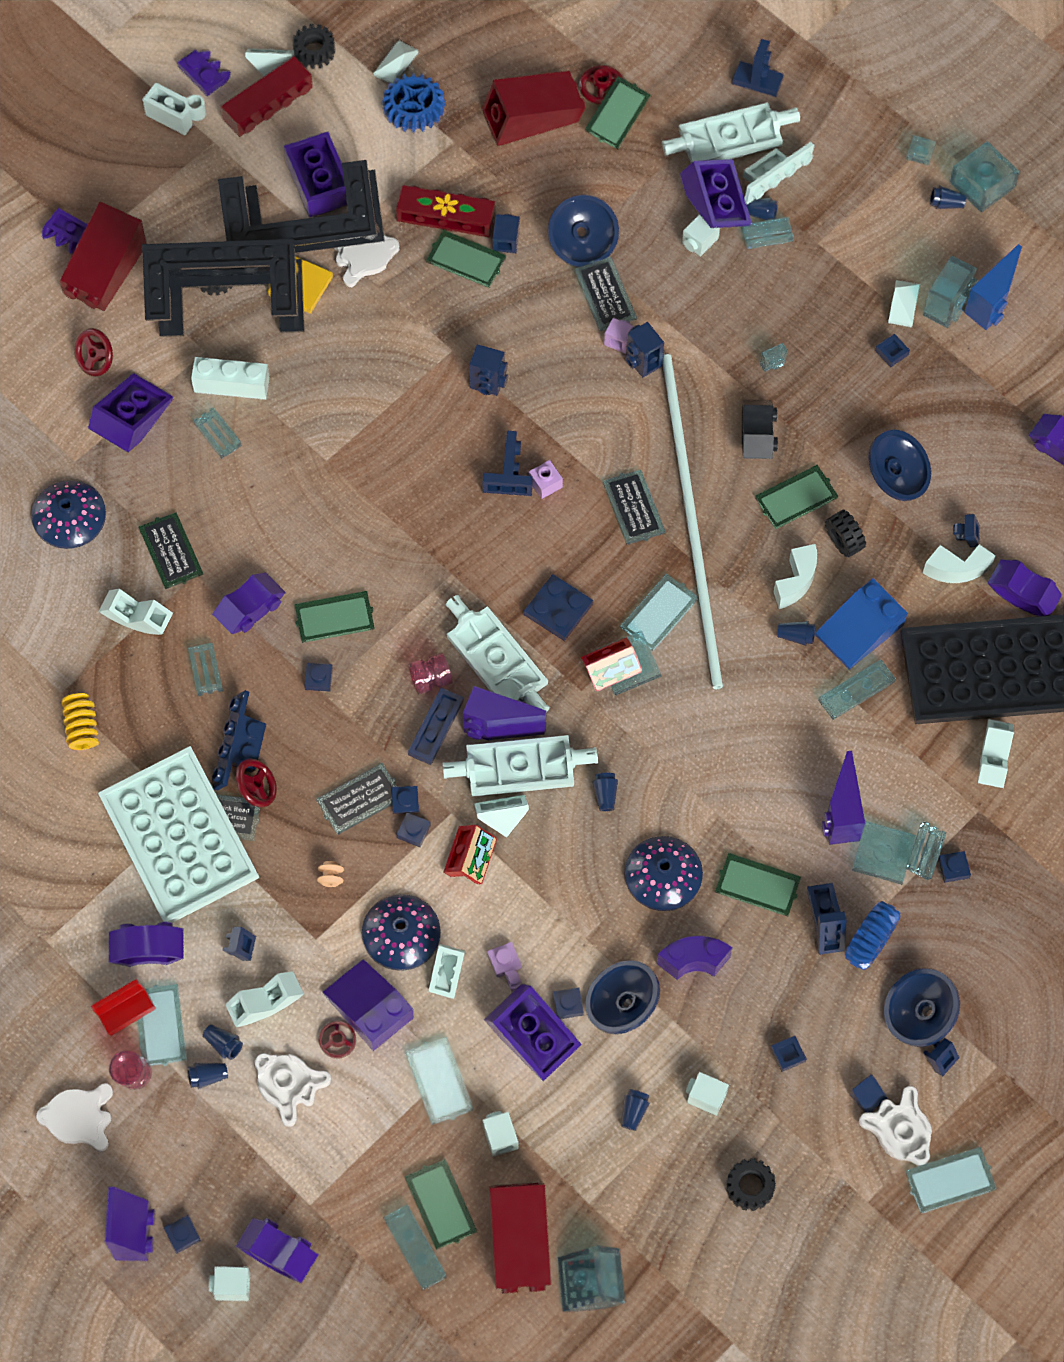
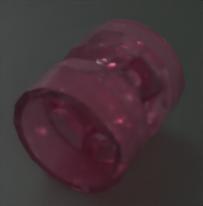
M443 653L428 657L427 662L421 659L408 664L418 695L431 691L434 685L440 688L453 683L451 672Z
M127 1050L115 1054L111 1059L109 1074L117 1084L131 1090H138L149 1083L152 1076V1067L144 1057Z

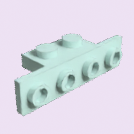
M809 142L789 157H786L778 149H774L744 170L743 177L751 183L747 186L745 194L746 204H749L754 199L761 198L764 192L770 188H775L781 180L787 176L791 177L801 166L808 165L813 158L814 144Z

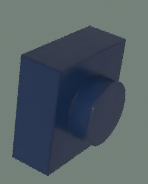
M895 333L878 344L875 349L876 353L890 368L910 353V349Z
M307 663L305 690L331 692L333 665Z
M418 786L391 788L392 814L419 812Z
M406 813L396 834L397 839L421 848L431 822Z
M965 851L939 855L938 860L944 883L970 878L971 873Z
M580 988L553 991L556 1015L559 1019L584 1015Z
M796 1036L771 1045L770 1049L781 1072L805 1063L807 1060Z
M188 1215L164 1227L176 1254L201 1241Z

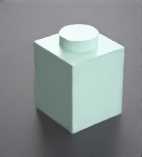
M699 214L684 229L682 243L689 251L701 256L719 238L720 228H710Z
M699 1072L696 1080L691 1078L685 1092L689 1094L687 1103L717 1116L728 1092L729 1085Z
M496 1111L486 1116L487 1119L483 1120V1129L492 1157L518 1149V1140L509 1112L502 1114L501 1111Z
M215 1267V1275H210L209 1292H213L215 1299L249 1301V1268Z

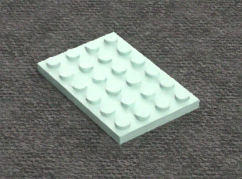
M191 746L98 793L163 922L173 923L259 878Z

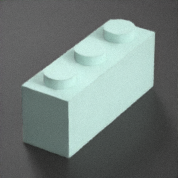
M195 357L191 379L195 393L266 399L270 377L268 364Z

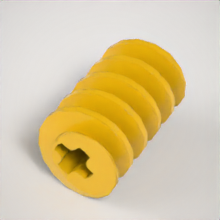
M85 693L71 694L64 697L61 701L64 708L66 743L68 748L72 750H86L99 744V740L93 738L98 735V731L92 729L97 725V722L92 719L96 716V713L90 710L95 707V704L92 701H88L89 695Z

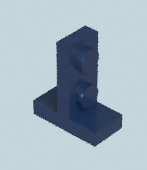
M761 39L753 64L743 61L739 62L732 84L777 97L784 74L770 70L771 65L769 63L772 57V51H769L770 41Z
M507 431L503 474L483 473V493L532 496L533 476L519 475V462H515L516 455L521 454V441H517V431Z
M833 883L807 886V895L817 931L818 954L845 951L847 919L845 911L840 912Z

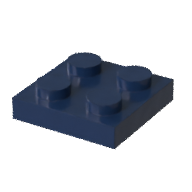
M552 574L525 608L524 616L565 641L592 607L593 599Z

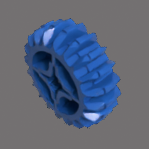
M414 72L411 77H407L404 74L402 80L395 78L394 83H389L388 90H385L383 93L382 106L384 107L383 112L385 116H387L389 123H394L396 129L402 126L404 133L407 129H411L413 133H415L416 129L424 132L425 126L432 129L433 122L439 123L440 116H443L445 106L444 93L438 83H433L432 77L425 80L423 74L420 77H416ZM402 97L403 99L400 101V104L396 105V102ZM431 101L432 103L430 104V106L427 109H425V106H427V102Z
M878 902L864 919L845 952V959L850 961V964L856 968L859 967L862 970L869 968L899 923L900 912L889 903Z

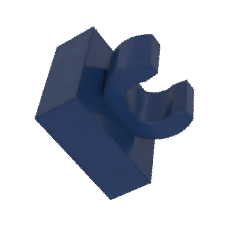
M975 514L965 515V524L957 523L953 525V534L956 535V540H966L970 548L977 547L980 544V524Z
M233 927L232 933L226 934L225 938L229 939L230 942L228 947H223V951L237 957L241 961H251L256 936L243 927Z
M946 1038L941 1042L934 1043L935 1049L931 1053L926 1050L923 1052L934 1071L942 1077L960 1058L953 1043Z

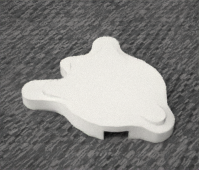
M384 235L385 242L334 248L338 251L336 264L339 267H349L343 277L344 284L347 287H353L362 277L374 275L386 269L387 263L399 251V242L394 238Z
M260 1054L255 1059L259 1091L269 1104L279 1110L282 1123L287 1127L293 1126L297 1121L296 1106L299 1103L305 1106L313 1105L316 1090L327 1087L331 1082V1076L326 1071L312 1070L303 1060L291 1054H288L289 1056Z
M102 1084L92 1091L78 1089L63 1091L56 1095L48 1105L38 1110L36 1115L37 1121L40 1125L47 1127L61 1142L70 1144L87 1143L97 1151H105L109 1145L104 1130L111 1122V1115L108 1112L101 1111V1106L112 1097L113 1090L109 1084Z
M908 1086L902 1091L899 1105H894L890 1100L885 1099L876 1113L862 1114L859 1118V1124L862 1128L875 1134L880 1146L891 1157L911 1161L916 1165H924L930 1158L929 1143L932 1129L927 1117L918 1107L917 1089Z

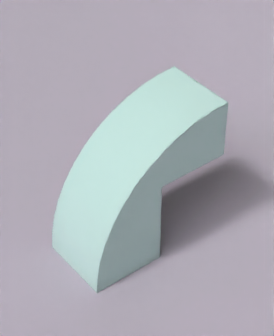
M815 544L791 549L789 561L794 577L775 581L773 592L779 609L797 602L812 584L817 564Z
M979 544L964 562L940 545L926 561L923 574L946 583L971 581L980 577L992 567L995 555Z
M121 589L109 590L98 611L123 626L156 635L163 634L173 614L155 600L137 602Z
M988 719L979 766L978 783L1004 788L1008 770L1007 761L1014 734V724Z
M291 971L277 974L264 987L239 991L225 1005L235 1027H240L279 1012L299 999L304 993L294 972Z

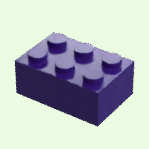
M328 131L284 145L286 164L309 218L347 205L342 162Z

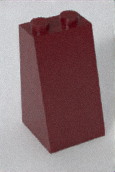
M570 71L494 79L483 104L482 112L496 145L502 146L579 122L585 111V101L581 98L577 89V83L573 80Z
M99 202L60 279L64 295L72 300L78 299L92 309L98 308L105 311L141 256L142 244H147L142 220L103 202Z
M544 1182L489 1186L496 1289H502V1293H517L519 1287H529L530 1292L545 1291L546 1286L551 1285Z

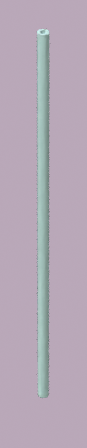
M666 354L663 355V369L713 689H721L723 687L674 370L671 355Z

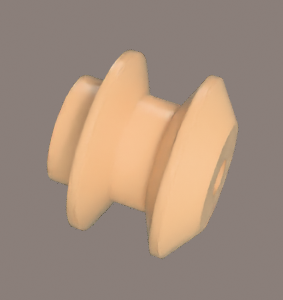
M326 861L318 867V871L322 872L323 876L318 877L317 881L323 886L336 887L343 883V878L339 877L338 874L342 873L344 868L339 866L338 862Z

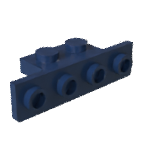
M246 690L234 696L229 704L231 712L223 728L225 737L218 749L219 762L212 774V780L214 781L212 788L216 791L228 785L232 766L238 768L239 764L246 759L258 760L266 723L244 715L249 697V691ZM249 766L245 771L252 773L256 771V767Z

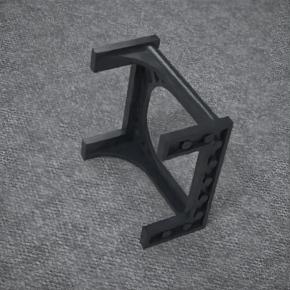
M367 160L342 163L348 213L263 224L257 185L245 186L243 176L218 179L226 241L294 239L295 253L385 242L376 170H368Z
M294 239L142 244L145 320L159 321L160 337L184 336L183 288L270 285L272 317H280V333L305 332L302 259H295Z

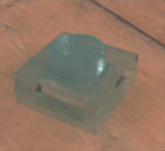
M913 135L906 159L929 166L936 141Z
M783 343L762 352L760 365L764 372L770 369H778L786 362L788 350Z

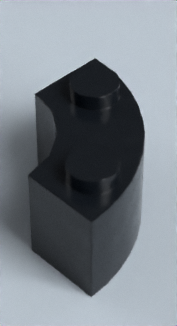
M742 399L743 458L773 459V452H777L778 437H774L773 422H777V407H773L772 400Z

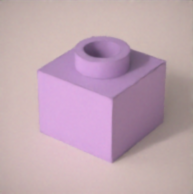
M613 318L605 332L604 345L626 354L627 335L634 326L625 320Z
M550 460L529 471V476H533V488L541 499L562 488L563 478Z

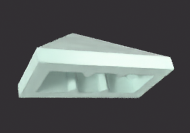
M398 40L376 69L374 76L387 83H394L395 78H400L418 54V50Z
M248 48L245 52V57L263 76H266L294 56V50Z
M896 280L888 323L912 327L920 284Z
M525 795L474 803L478 819L505 837L511 833L529 810Z
M439 944L428 992L454 999L465 955L464 950Z

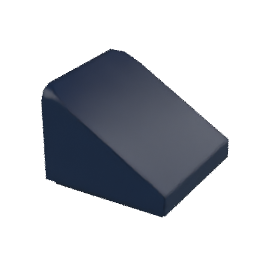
M872 1074L854 1087L850 1093V1096L865 1113H871L881 1105L883 1100L888 1099Z

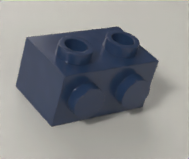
M648 321L631 328L627 335L626 362L630 368H635L642 378L661 368L663 364L665 342Z
M476 345L469 364L470 389L477 390L484 395L492 394L498 396L500 388H505L508 380V374H506L508 362H505V352Z

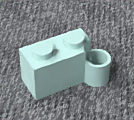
M155 83L143 98L146 116L183 135H186L192 127V120L200 121L206 115L203 97L191 95L185 98L158 83Z

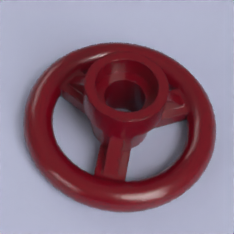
M597 65L587 69L582 74L579 88L583 97L589 102L597 105H606L611 96L605 98V91L608 90L609 86L617 83L618 85L622 84L625 86V80L617 69L607 65ZM587 81L595 85V88L598 90L597 97L588 92L586 88Z
M94 328L86 329L79 334L74 347L77 364L89 376L98 377L104 375L111 367L113 361V349L110 340L102 331ZM90 336H96V337H98L101 341H100V342H94V341L90 338ZM83 342L87 347L88 358L86 363L82 356ZM105 361L101 368L92 369L95 362Z
M256 759L242 761L236 771V783L239 793L253 806H269L275 800L277 794V785L271 770L263 762ZM249 766L259 769L257 774L252 777L245 775L244 771ZM264 777H266L269 784L268 796H266L263 789Z

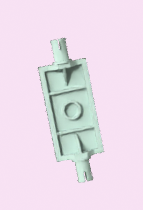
M764 103L679 125L681 137L662 141L663 152L667 156L685 150L692 163L693 161L732 159L782 146L783 142L779 129L783 125L800 122L799 111L797 107L781 112L772 111L769 104Z
M459 595L453 596L455 601L450 598L446 606L458 619V625L447 633V638L490 692L548 711L550 707L537 693V691L548 685L547 678L488 606L480 612H474L468 609Z
M568 735L466 745L467 758H465V761L443 762L444 779L467 776V779L470 778L472 797L573 787V768H575V765L598 764V756L596 754V747L573 750V747L570 748Z

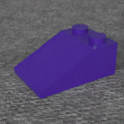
M733 159L693 161L680 173L686 196L710 228L741 227L752 224Z
M133 373L93 406L88 429L126 452H130L144 439L172 402L173 396Z
M474 686L463 712L464 733H467L469 737L476 740L481 738L485 740H498L544 735L546 732L547 710Z
M852 751L846 752L828 812H824L825 821H822V832L824 837L828 836L829 845L860 841L865 826Z
M364 959L322 992L372 1051L376 1050L414 1018L413 1008Z
M521 984L484 1019L497 1036L542 1081L546 1080L582 1045L530 985Z
M109 1187L105 1243L115 1261H148V1253H153L154 1237L150 1236V1226L155 1225V1209H151V1205L146 1199L116 1187Z

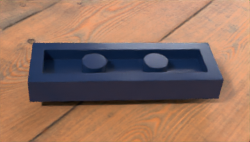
M440 688L408 750V756L432 765L464 702V697Z

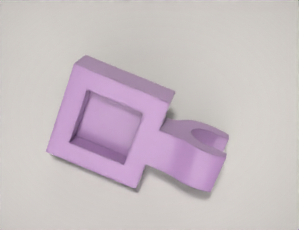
M512 942L487 951L497 978L505 975L511 991L516 990L521 983L516 970L521 969L522 965Z

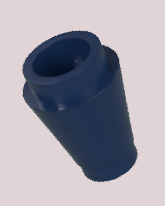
M942 186L938 188L933 187L930 195V206H934L935 209H963L965 207V194Z
M760 198L746 204L750 216L766 221L776 218L777 200Z
M809 621L779 623L777 637L804 646L813 644L815 624H809Z
M615 773L595 774L593 786L599 811L615 810L614 805L618 786Z
M213 1024L207 1026L203 1032V1038L223 1059H234L243 1047V1042L240 1041L239 1036Z
M194 1063L193 1066L187 1067L191 1088L197 1087V1089H201L223 1079H228L226 1063Z
M629 1089L628 1094L624 1095L621 1127L632 1131L637 1130L650 1104L648 1102L650 1095Z

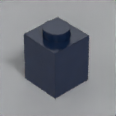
M496 214L493 251L517 254L520 232L519 216Z

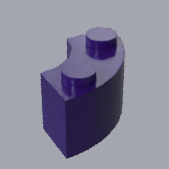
M1043 414L1029 436L1035 443L1034 446L1038 451L1046 453L1064 465V417L1062 415Z
M1001 559L988 581L990 587L1007 602L1039 617L1051 616L1062 596L1052 579L1033 573L1018 560Z
M266 572L252 574L240 588L223 597L212 615L231 634L241 631L246 633L253 627L254 623L259 621L269 611L272 612L280 606V599L286 592Z
M159 922L157 925L141 926L122 924L119 926V929L109 932L110 963L132 967L142 964L169 965L184 959V928L173 927L171 922Z
M707 936L685 937L666 946L658 954L657 965L676 980L684 974L693 971L706 972L715 976L731 957L733 947L721 940Z
M252 1218L236 1247L273 1271L302 1283L318 1257V1254L310 1249L312 1244L302 1237L298 1236L295 1239L278 1230L279 1226L270 1219L265 1218L264 1221Z

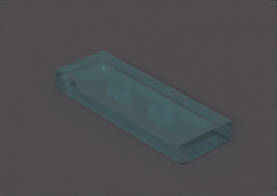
M879 660L820 696L818 701L832 720L893 684L896 678L883 661Z
M408 1204L383 1217L422 1290L447 1278Z

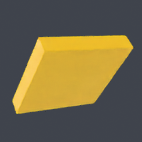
M302 260L304 311L311 314L333 278V273ZM271 287L268 290V296H271Z

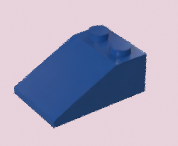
M1020 244L1011 250L970 290L965 314L985 330L991 325L996 326L1004 317L1003 310L1008 304L1006 301L1022 249Z
M872 578L815 633V636L850 670L903 627L908 613Z

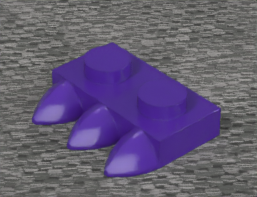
M194 50L177 62L178 68L206 96H209L228 82L231 72H218L221 61L208 62L211 51L197 52Z
M58 208L44 225L42 238L48 239L55 235L56 247L69 243V254H73L88 224Z

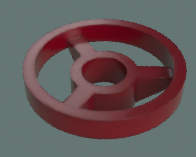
M331 1022L320 1032V1048L331 1058H344L356 1046L355 1031L345 1022ZM339 1025L345 1026L352 1032L353 1044L346 1040L345 1034L339 1030ZM335 1026V1030L330 1033L329 1041L323 1046L322 1037L324 1032L328 1028ZM335 1035L342 1036V1040L338 1043L332 1039ZM345 1045L350 1048L343 1054H332L326 1050L331 1046L341 1047Z

